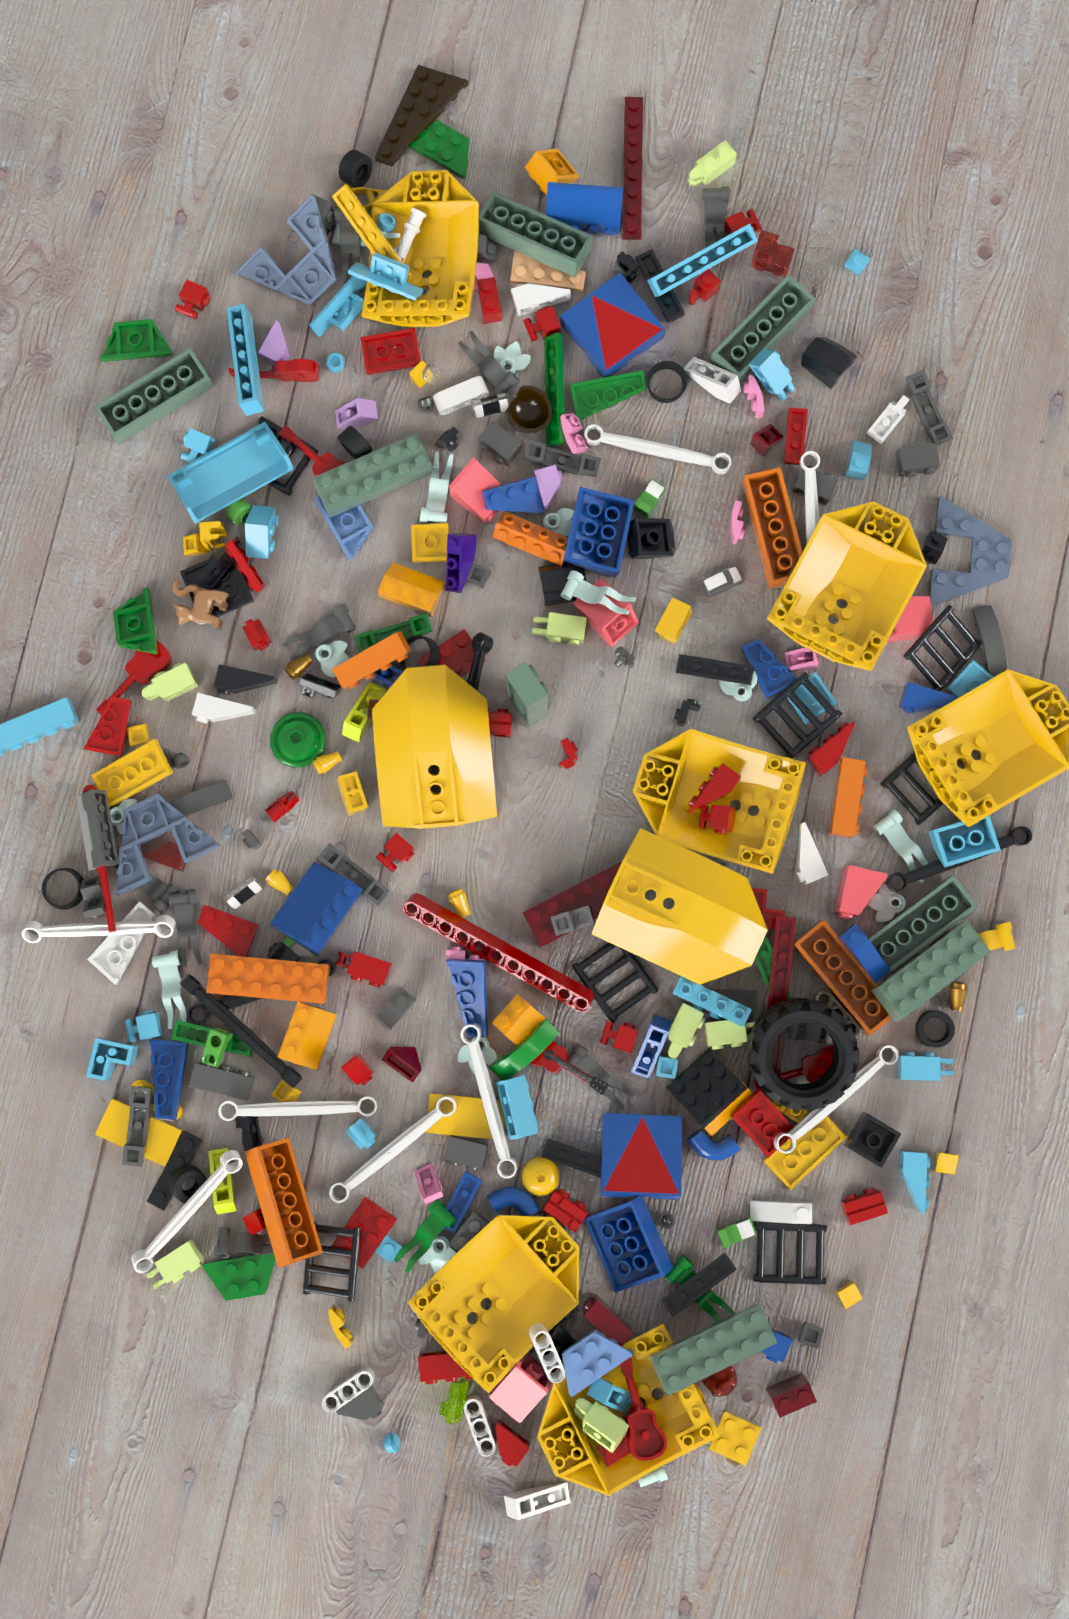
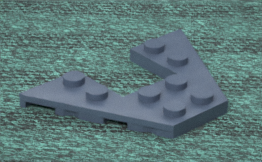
M311 195L286 220L311 251L286 274L265 248L260 247L238 269L236 274L289 295L294 299L301 300L308 305H313L338 280L315 195Z
M939 496L935 533L972 538L969 573L939 569L931 570L929 596L932 606L1007 579L1009 576L1012 541L946 498Z
M161 795L151 796L123 811L124 823L121 829V835L123 836L122 845L119 848L118 882L115 895L120 896L152 880L140 845L172 830L185 863H189L221 846Z

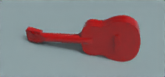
M310 359L275 361L270 371H259L260 379L277 378L281 381L316 382L319 380L320 366ZM229 368L228 373L235 378L234 369Z
M284 426L279 432L281 438L289 443L292 442L315 462L312 467L314 476L346 464L337 460L331 453H324L318 456L298 439L296 434L287 426Z
M156 640L158 654L135 651L134 657L125 666L129 676L107 700L105 699L96 708L100 715H102L112 696L120 697L135 681L146 685L157 673L169 668L172 656L162 643Z
M833 1044L825 1045L815 1054L804 1056L801 1059V1068L777 1075L783 1080L804 1075L808 1082L817 1080L825 1074L831 1065L834 1052ZM754 1079L756 1090H762V1088L758 1085L757 1081Z
M630 1357L620 1364L622 1374L625 1375L634 1411L626 1416V1423L629 1425L628 1447L636 1459L641 1461L653 1460L665 1452L667 1440L663 1431L656 1423L654 1411L649 1408H641L632 1374V1358Z

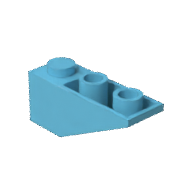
M900 1150L899 1171L917 1210L925 1214V1209H928L929 1206L926 1189L929 1188L927 1169L930 1168V1157H927L926 1152Z

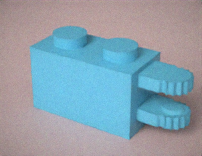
M763 349L749 363V366L766 392L776 394L779 399L784 401L787 397L783 389L786 388L790 393L794 391V386L791 383L792 377L789 374L790 371L781 362L778 352Z
M903 1052V1055H899L897 1060V1079L940 1081V1075L954 1076V1071L952 1070L941 1071L940 1063L952 1064L954 1059L936 1057L935 1053L923 1052V1056H915V1052Z

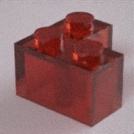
M761 230L751 266L758 271L765 270L772 272L775 276L786 277L795 249L778 244L779 235Z

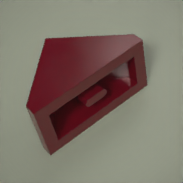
M769 424L753 435L750 445L764 457L784 436L772 424Z

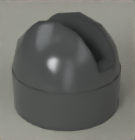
M431 396L417 400L418 406L422 411L426 412V407L429 410L432 409L433 401Z
M182 752L173 756V763L176 769L184 768L190 763L186 754Z
M663 1213L659 1217V1224L662 1228L671 1229L674 1227L676 1220L672 1214ZM666 1217L667 1219L671 1220L672 1224L663 1221L664 1218Z

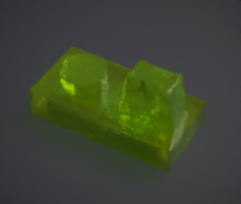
M463 1379L452 1381L449 1388V1400L441 1402L439 1414L446 1417V1423L454 1424L461 1422L469 1381Z

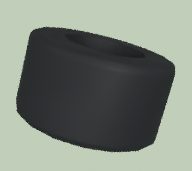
M358 150L348 151L339 165L338 174L340 179L354 188L364 186L371 176L372 160Z
M348 426L337 436L340 444L354 459L372 452L370 444L353 426Z
M183 1165L172 1173L169 1179V1187L176 1199L186 1203L207 1179L197 1166ZM194 1178L195 1183L193 1187L183 1190L182 1184L187 1179Z

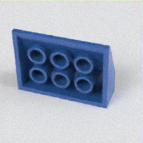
M548 182L546 215L589 234H619L623 188Z
M579 487L563 560L597 574L616 578L620 572L635 500Z
M313 862L269 925L318 957L361 896L363 889L347 878Z
M635 1196L585 1217L584 1221L615 1293L663 1277L673 1269L643 1196Z

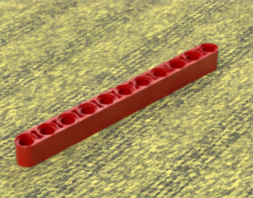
M412 894L403 905L404 913L410 918L579 1012H585L589 1009L594 999L592 990L421 894Z

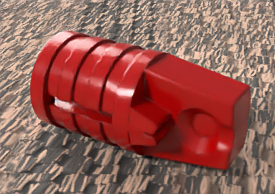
M290 791L264 810L276 823L277 820L286 815L299 802V798L293 791Z

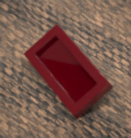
M390 1047L382 1059L412 1083L422 1070L416 1047Z

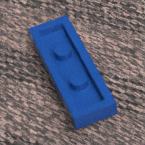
M467 1171L464 1172L446 1207V1210L457 1221L452 1227L448 1228L446 1226L445 1229L454 1234L482 1182V1179Z

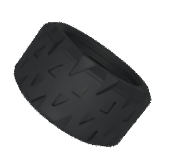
M808 998L782 1000L770 1006L765 1013L763 1012L753 1025L752 1032L749 1034L747 1058L755 1080L767 1096L787 1108L799 1111L801 1109L812 1111L824 1108V1105L832 1104L845 1094L844 1091L851 1087L857 1075L859 1048L857 1047L855 1034L842 1016L820 1001ZM807 1022L817 1024L827 1030L833 1042L834 1052L830 1067L825 1074L810 1083L795 1084L783 1080L774 1072L771 1064V1049L776 1037L785 1028L796 1023Z

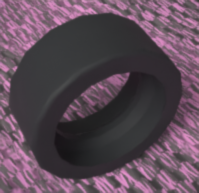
M931 1010L924 1012L918 1018L915 1032L921 1043L928 1047L939 1048L946 1046L952 1040L955 1026L948 1014L942 1011ZM933 1017L941 1019L946 1025L944 1037L937 1041L927 1038L924 1033L925 1022Z

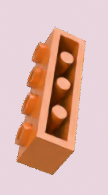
M503 511L496 523L492 538L557 565H563L568 537Z
M399 631L334 667L332 670L342 688L349 687L351 690L360 685L359 681L363 678L367 681L376 676L375 672L379 669L383 672L392 667L391 663L395 660L398 663L408 658L407 654L412 650L402 632Z
M845 757L840 759L829 835L852 839L855 837V834H858L860 824L857 823V818L862 812L860 797H863L865 792V785H862L863 778H866L868 767L865 766L866 761Z

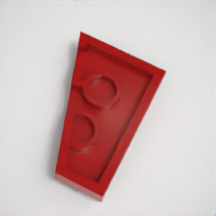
M204 905L197 922L236 955L247 957L259 927L256 923Z

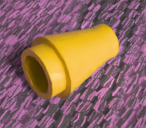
M338 751L315 757L316 759L312 763L320 775L328 772L341 762L342 759Z
M276 868L265 879L268 885L284 893L286 896L294 888L281 870L278 871Z
M462 888L448 894V901L460 917L463 918L471 914L466 892H463Z

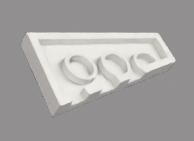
M139 901L121 922L152 921L155 914ZM145 933L109 935L87 960L111 982L118 985Z

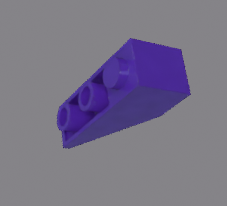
M469 533L448 534L446 591L462 593L476 555L477 535Z

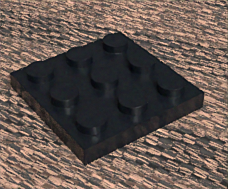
M227 552L224 553L234 563L212 590L229 594L226 599L228 607L225 612L221 611L219 607L214 606L211 615L216 617L255 602L244 575L236 567L238 563ZM207 560L180 571L186 586L194 584L204 588L195 578L209 564ZM190 592L189 595L194 604L195 593Z
M710 1048L666 1087L703 1129L748 1089Z

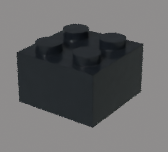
M862 1112L843 1146L882 1168L901 1133L870 1114Z

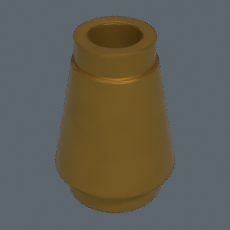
M304 654L287 663V667L284 670L292 680L299 679L313 663V660L308 654Z
M951 982V985L948 987L951 1010L963 1011L968 988H966L967 983Z

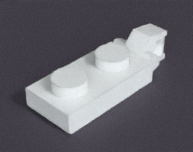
M903 395L898 403L890 402L866 434L882 444L906 413L904 407L909 399Z

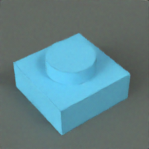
M855 249L845 262L844 267L860 276L871 258Z
M659 1056L656 1076L675 1079L678 1060Z
M386 1235L375 1252L392 1263L403 1246L389 1235Z

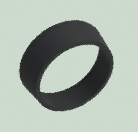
M662 361L651 367L647 374L646 382L650 395L656 401L671 403L679 399L684 393L688 379L685 370L679 364L672 361ZM663 369L675 371L682 379V392L670 399L656 396L651 391L649 384L651 377L657 371Z
M419 635L406 639L409 646L418 639H424L430 647V657L425 666L438 665L440 652L434 640ZM403 660L399 663L401 667L405 670L406 666L405 661Z
M70 868L53 870L43 880V897L51 906L57 909L67 910L74 908L83 899L80 888L84 879L77 871ZM57 871L71 873L78 883L76 897L65 905L51 903L46 895L47 881Z

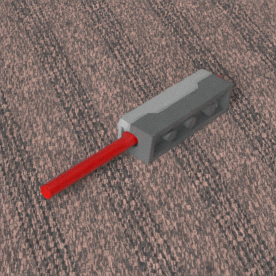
M86 785L83 788V794L76 797L88 869L97 870L100 875L108 932L113 933L116 932L106 869L118 865L119 862L107 791L97 790L94 785Z

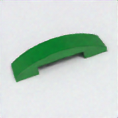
M427 613L408 618V621L383 629L370 630L354 635L359 653L399 631L402 632L405 639L415 635L423 636L432 632Z
M545 1018L532 1029L530 1036L506 1056L501 1055L489 1066V1069L501 1080L511 1077L539 1056L556 1038L559 1030Z

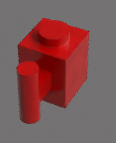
M753 209L746 212L747 219L743 211L726 218L724 228L729 235L747 224L754 227L756 232H760L763 228Z
M710 269L704 271L694 280L693 289L690 291L688 301L690 305H694L700 297L706 302L719 291L721 281Z
M186 279L179 293L184 306L177 304L175 311L197 319L198 312L193 309L196 308L203 311L204 307L210 302V294L207 288Z
M553 306L539 309L535 313L536 323L532 324L530 318L523 320L532 342L538 339L537 332L541 333L543 340L545 337L557 332L561 333V326Z
M252 619L245 622L246 626L242 627L253 649L255 651H262L268 648L272 641L259 619L255 621Z
M706 805L701 808L699 829H706L707 822H709V828L715 831V834L726 835V832H733L734 808L724 805H711L710 813H708L709 806Z
M396 832L384 846L390 853L385 856L380 852L375 858L393 873L398 868L393 861L397 858L402 864L404 861L409 862L415 855L413 853L415 849Z
M606 1020L600 1043L607 1045L609 1038L614 1039L613 1048L632 1053L638 1031L634 1030L635 1025L624 1022V1025H619L617 1032L612 1031L614 1023Z

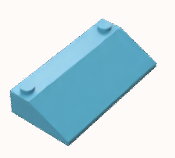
M263 422L166 476L196 524L294 470L275 435L266 422Z

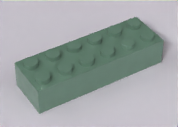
M495 192L491 194L479 213V234L486 235L488 239L573 277H576L591 252L592 235Z
M788 274L715 349L711 355L710 362L719 368L738 375L740 384L752 371L749 363L763 349L773 350L811 311L816 298Z
M189 348L94 407L114 439L120 444L209 390L214 385L192 349Z
M416 433L315 476L313 485L329 517H333L430 475L433 465Z
M524 662L505 674L508 697L526 724L531 727L548 715L549 690L543 681L539 682L537 680L538 674L532 665L528 666Z
M953 875L870 935L868 939L891 972L978 906Z
M965 920L950 929L871 991L893 1021L897 1022L911 1014L991 951L968 920Z
M753 1304L649 1354L648 1357L664 1393L669 1396L776 1344L777 1340L761 1305Z

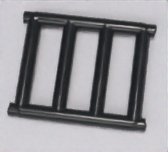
M261 416L259 418V425L266 422L268 427L275 432L274 435L279 441L281 439L279 432L283 428ZM300 439L312 451L318 454L319 450H317L312 445ZM292 442L285 450L289 458L296 449ZM306 454L303 456L285 485L277 480L268 484L290 496L292 487L309 463L310 458Z
M948 605L903 655L905 659H910L934 687L933 690L941 691L982 645L979 639L976 640L952 612L954 609L951 605ZM946 618L951 621L971 645L965 653L960 650L940 626ZM934 632L959 659L952 667L927 640ZM921 646L926 649L946 672L940 681L937 680L915 654Z
M806 672L800 675L752 718L756 723L759 722L787 753V758L791 759L843 714L841 711L836 710L810 682ZM803 684L830 714L822 723L794 693L800 685ZM787 697L815 727L810 734L806 735L779 705ZM772 710L780 716L801 740L794 748L785 741L765 718Z
M914 752L888 775L880 785L884 788L887 787L915 818V823L920 825L944 803L939 798L935 801L907 771L913 763L919 766ZM900 775L929 805L922 813L916 809L893 783Z
M608 942L579 964L578 962L572 964V967L585 987L592 990L595 1001L607 1018L615 1023L618 1020V1016L650 993L654 994L659 990L635 955L622 948L620 949L624 955L589 979L584 969L616 947V945ZM629 961L636 971L601 995L595 985ZM641 977L647 987L612 1011L606 1001Z
M314 1221L318 1233L352 1237L351 1249L321 1245L323 1254L350 1257V1270L313 1264L314 1256L305 1260L303 1294L307 1295L310 1292L347 1298V1301L354 1302L361 1228L354 1227L353 1229L319 1225ZM312 1272L349 1278L348 1290L311 1284Z
M773 1222L754 1223L755 1230H757L756 1275L753 1277L754 1282L826 1285V1277H823L824 1232H827V1225ZM765 1230L777 1231L776 1275L764 1274ZM785 1231H797L796 1276L784 1275ZM805 1232H816L815 1276H804Z

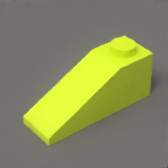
M372 682L368 683L344 720L342 735L360 742L373 719L372 708L386 693L385 688Z
M228 1148L208 1151L211 1175L221 1166L220 1158L225 1152L229 1151ZM228 1173L212 1192L213 1204L217 1215L237 1211L233 1176Z

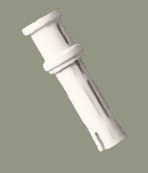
M411 208L412 213L408 222L404 224L405 231L396 250V254L403 263L415 235L420 232L419 228L423 218L427 216L415 208Z

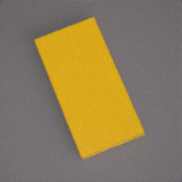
M153 739L93 773L91 776L98 790L107 791L109 809H111L123 800L134 796L171 775L173 771L158 740Z
M430 1093L428 1113L436 1108L438 1100L444 1096L453 1097L457 1102V1109L452 1115L441 1117L426 1133L493 1139L481 1098ZM444 1099L440 1103V1108L442 1112L448 1114L454 1109V1105L450 1100ZM496 1100L505 1131V1119L500 1100Z
M112 1098L95 1135L124 1148L127 1141L130 1106ZM151 1116L145 1158L165 1167L183 1130Z
M827 1115L817 1125L796 1140V1147L791 1153L785 1154L777 1150L769 1158L766 1157L763 1162L791 1190L847 1136ZM790 1138L780 1147V1149L785 1150L790 1147Z

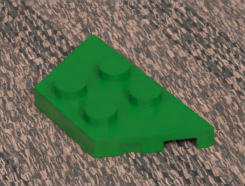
M436 121L427 130L424 129L419 135L420 138L416 142L413 141L410 144V149L462 179H466L470 144L468 137L444 123Z
M152 319L115 322L112 334L108 337L106 349L101 354L100 360L102 362L166 357L173 356V353Z
M146 587L142 589L143 593L135 599L133 597L130 598L123 606L113 611L116 640L120 648L158 654L150 590Z
M274 1253L268 1255L253 1254L203 1263L202 1267L225 1301L265 1294L276 1259Z

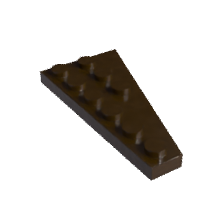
M418 65L375 155V161L393 167L407 152L410 144L420 138L419 135L424 129L427 130L445 111L448 103L458 97L457 94L461 89H465L469 85L468 80Z

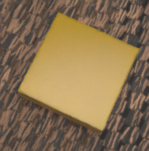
M147 724L127 727L131 747L146 744L150 741Z

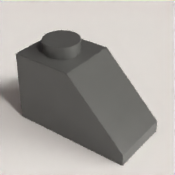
M401 987L387 1002L377 1017L392 1029L414 1005L417 999L404 987Z
M371 1385L367 1390L336 1410V1412L342 1416L367 1420L371 1417L373 1420L382 1413L381 1410L384 1407V1403Z

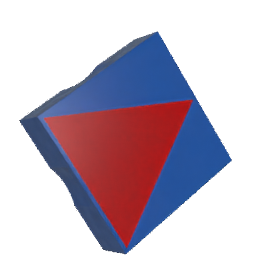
M620 272L560 315L561 326L586 353L590 363L602 378L610 377L617 373L630 360L647 351L662 340L665 335V328Z
M603 1113L600 1196L625 1198L643 1196L651 1199L679 1200L681 1197L682 1116Z

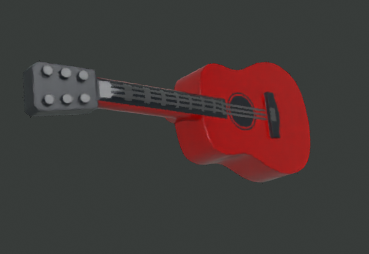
M554 1040L539 1056L529 1063L535 1067L546 1068L553 1074L559 1073L564 1068L590 1084L589 1086L601 1095H604L609 1087L608 1083L596 1077L593 1078L567 1062L569 1057L568 1051L564 1047L557 1045Z

